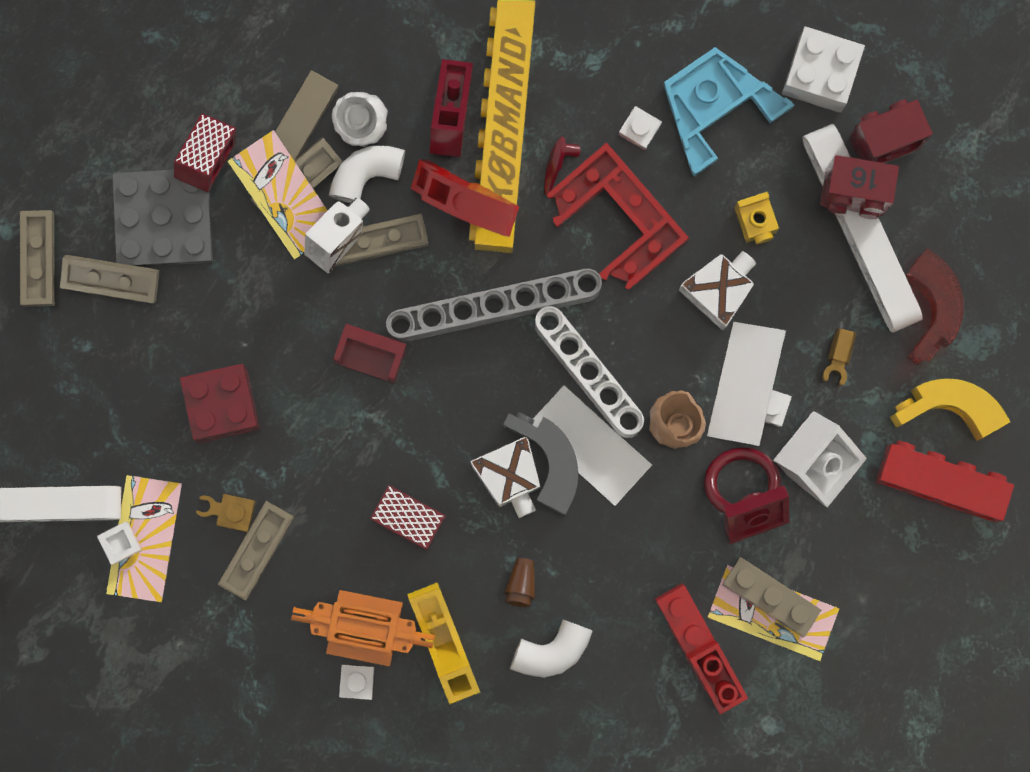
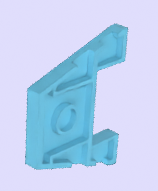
M716 47L664 82V89L690 171L694 177L718 160V157L700 134L702 131L750 98L770 124L794 107L792 101L786 97L784 99L773 91L771 86L764 81L761 82L747 72V69Z

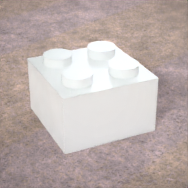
M804 27L798 40L782 95L841 113L847 104L865 45Z

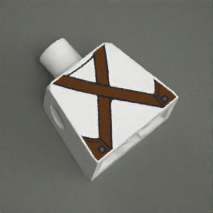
M355 198L347 207L339 201L336 202L305 234L304 255L329 274L361 236L362 218L369 212V207L359 198Z
M744 251L732 263L721 254L684 281L679 291L723 331L754 285L746 277V274L756 265V262Z
M527 437L471 461L472 468L499 507L512 502L518 518L536 511L529 494L540 489V483Z

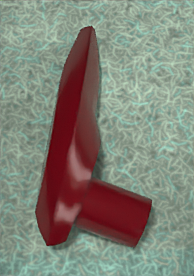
M561 137L556 142L546 167L544 195H547L552 190L557 174L562 168L564 156L579 157L580 145L567 144L564 137Z

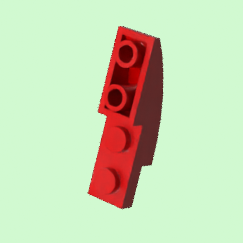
M419 159L410 189L421 194V200L473 225L510 237L519 210L518 205L478 183H469L429 160Z
M681 583L655 598L670 631L719 714L721 715L747 700L748 697L722 649L712 636L686 586Z

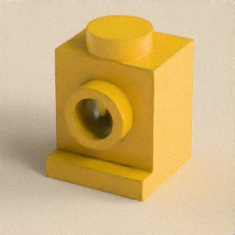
M768 192L737 201L734 207L746 243L755 240L756 244L774 239L773 234L779 229L769 201ZM759 213L764 216L765 220L763 223H757L754 221L753 216Z

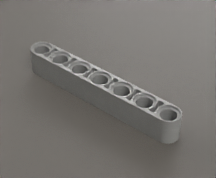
M581 269L417 305L392 312L387 318L386 328L393 340L409 342L536 314L544 307L552 306L558 309L594 300L599 295L602 280L595 270ZM584 278H589L595 283L596 288L592 292H583L579 288L578 282ZM553 285L561 286L565 291V295L560 299H553L547 293L548 288ZM521 292H528L533 296L534 301L529 306H522L516 300L517 295ZM490 299H498L502 302L503 308L497 313H491L485 307L486 302ZM461 305L468 306L472 310L471 316L466 320L458 319L454 315L457 307ZM435 312L440 315L441 321L437 326L429 327L423 322L424 316L427 313ZM398 319H405L410 323V327L407 332L398 334L392 329L393 323Z

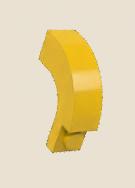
M958 379L932 380L911 390V393L917 402L914 403L912 398L905 400L895 406L897 413L890 417L897 428L928 410H950L965 421L976 441L1010 423L1000 404L988 392L972 383Z
M438 582L407 594L422 633L435 635L434 641L425 639V641L433 643V648L428 647L449 704L480 693Z

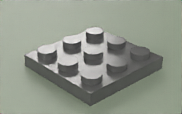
M174 169L113 173L116 263L138 267L213 263L210 190L205 192L175 179Z

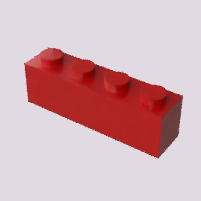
M897 441L896 444L892 443L886 447L876 483L994 523L1004 520L1014 488V484L1006 482V476L995 472H988V475L976 472L977 467L966 462L958 461L957 465L946 462V456L927 451L926 455L915 451L916 446L903 441Z

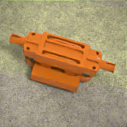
M339 590L337 602H334V605L318 602L313 611L294 607L293 613L303 614L305 617L292 615L291 621L309 623L311 634L327 637L329 642L326 654L385 666L391 665L393 650L409 653L413 644L432 649V642L422 641L421 639L434 641L435 638L434 634L416 632L415 621L400 618L402 602Z

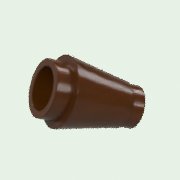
M516 558L503 593L506 596L505 603L517 607H531V601L535 600V562L533 560Z

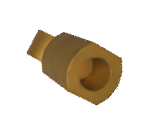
M841 328L835 329L828 356L830 366L826 367L821 376L822 382L828 381L830 372H836L840 377L838 386L842 387L845 384L847 372L844 367L849 365L857 335L855 332Z

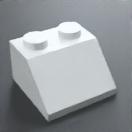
M813 411L782 448L774 461L789 478L821 504L828 507L867 458L839 425Z

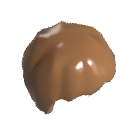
M682 390L677 392L671 391L657 398L650 409L649 431L659 444L673 449L688 447L697 443L705 432L706 422L703 411L689 392Z

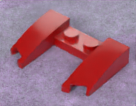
M606 142L547 194L548 199H556L560 216L553 217V221L559 227L603 190L609 193L644 235L602 270L599 275L606 281L609 275L627 282L625 288L630 290L690 239Z

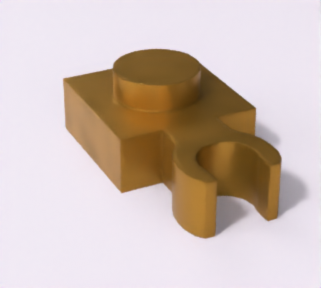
M223 494L222 502L218 503L209 496H200V500L210 502V509L207 512L196 511L199 516L208 518L215 515L218 516L217 526L243 532L249 531L256 501Z

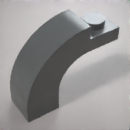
M517 412L516 416L509 413L503 427L522 437H527L529 441L539 446L548 461V478L537 498V502L565 516L573 501L578 484V463L569 439L557 425L544 416L537 428L533 426L535 420L527 415Z

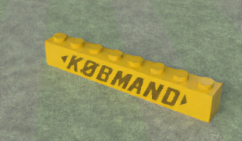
M498 0L497 8L491 7L489 26L495 27L494 38H488L486 56L492 57L491 68H485L484 87H489L488 99L482 98L481 117L486 118V128L479 129L478 148H484L483 160H476L475 179H481L480 185L517 205L535 1ZM515 222L510 237L494 233L470 223L469 240L475 241V250L512 253Z

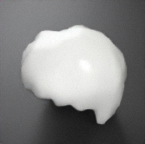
M350 92L337 100L332 111V122L335 131L340 134L343 141L347 144L367 147L369 144L377 143L386 131L388 110L376 95H370L365 92Z

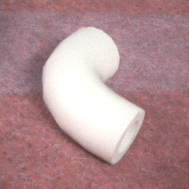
M369 146L353 152L340 164L333 178L329 196L339 201L351 203L355 198H361L363 187L370 178L380 176L398 180L404 162L405 150L390 146Z
M562 620L557 636L549 644L538 645L520 639L510 669L524 675L542 678L561 674L578 662L589 643L593 631Z

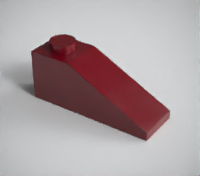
M442 59L431 124L429 154L461 157L473 63Z

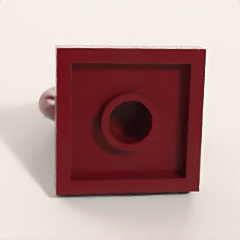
M738 447L724 451L710 463L704 477V488L711 504L724 514L725 534L730 544L790 523L789 495L785 486H781L780 472L769 456L753 448ZM737 460H748L757 463L767 474V491L749 494L734 504L725 500L717 488V478L720 471L727 464Z

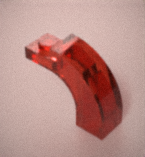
M928 248L920 254L905 275L907 281L924 294L931 309L929 327L907 357L916 365L924 359L929 362L940 348L936 344L937 342L945 348L952 344L960 330L964 313L963 294L954 272L943 259Z

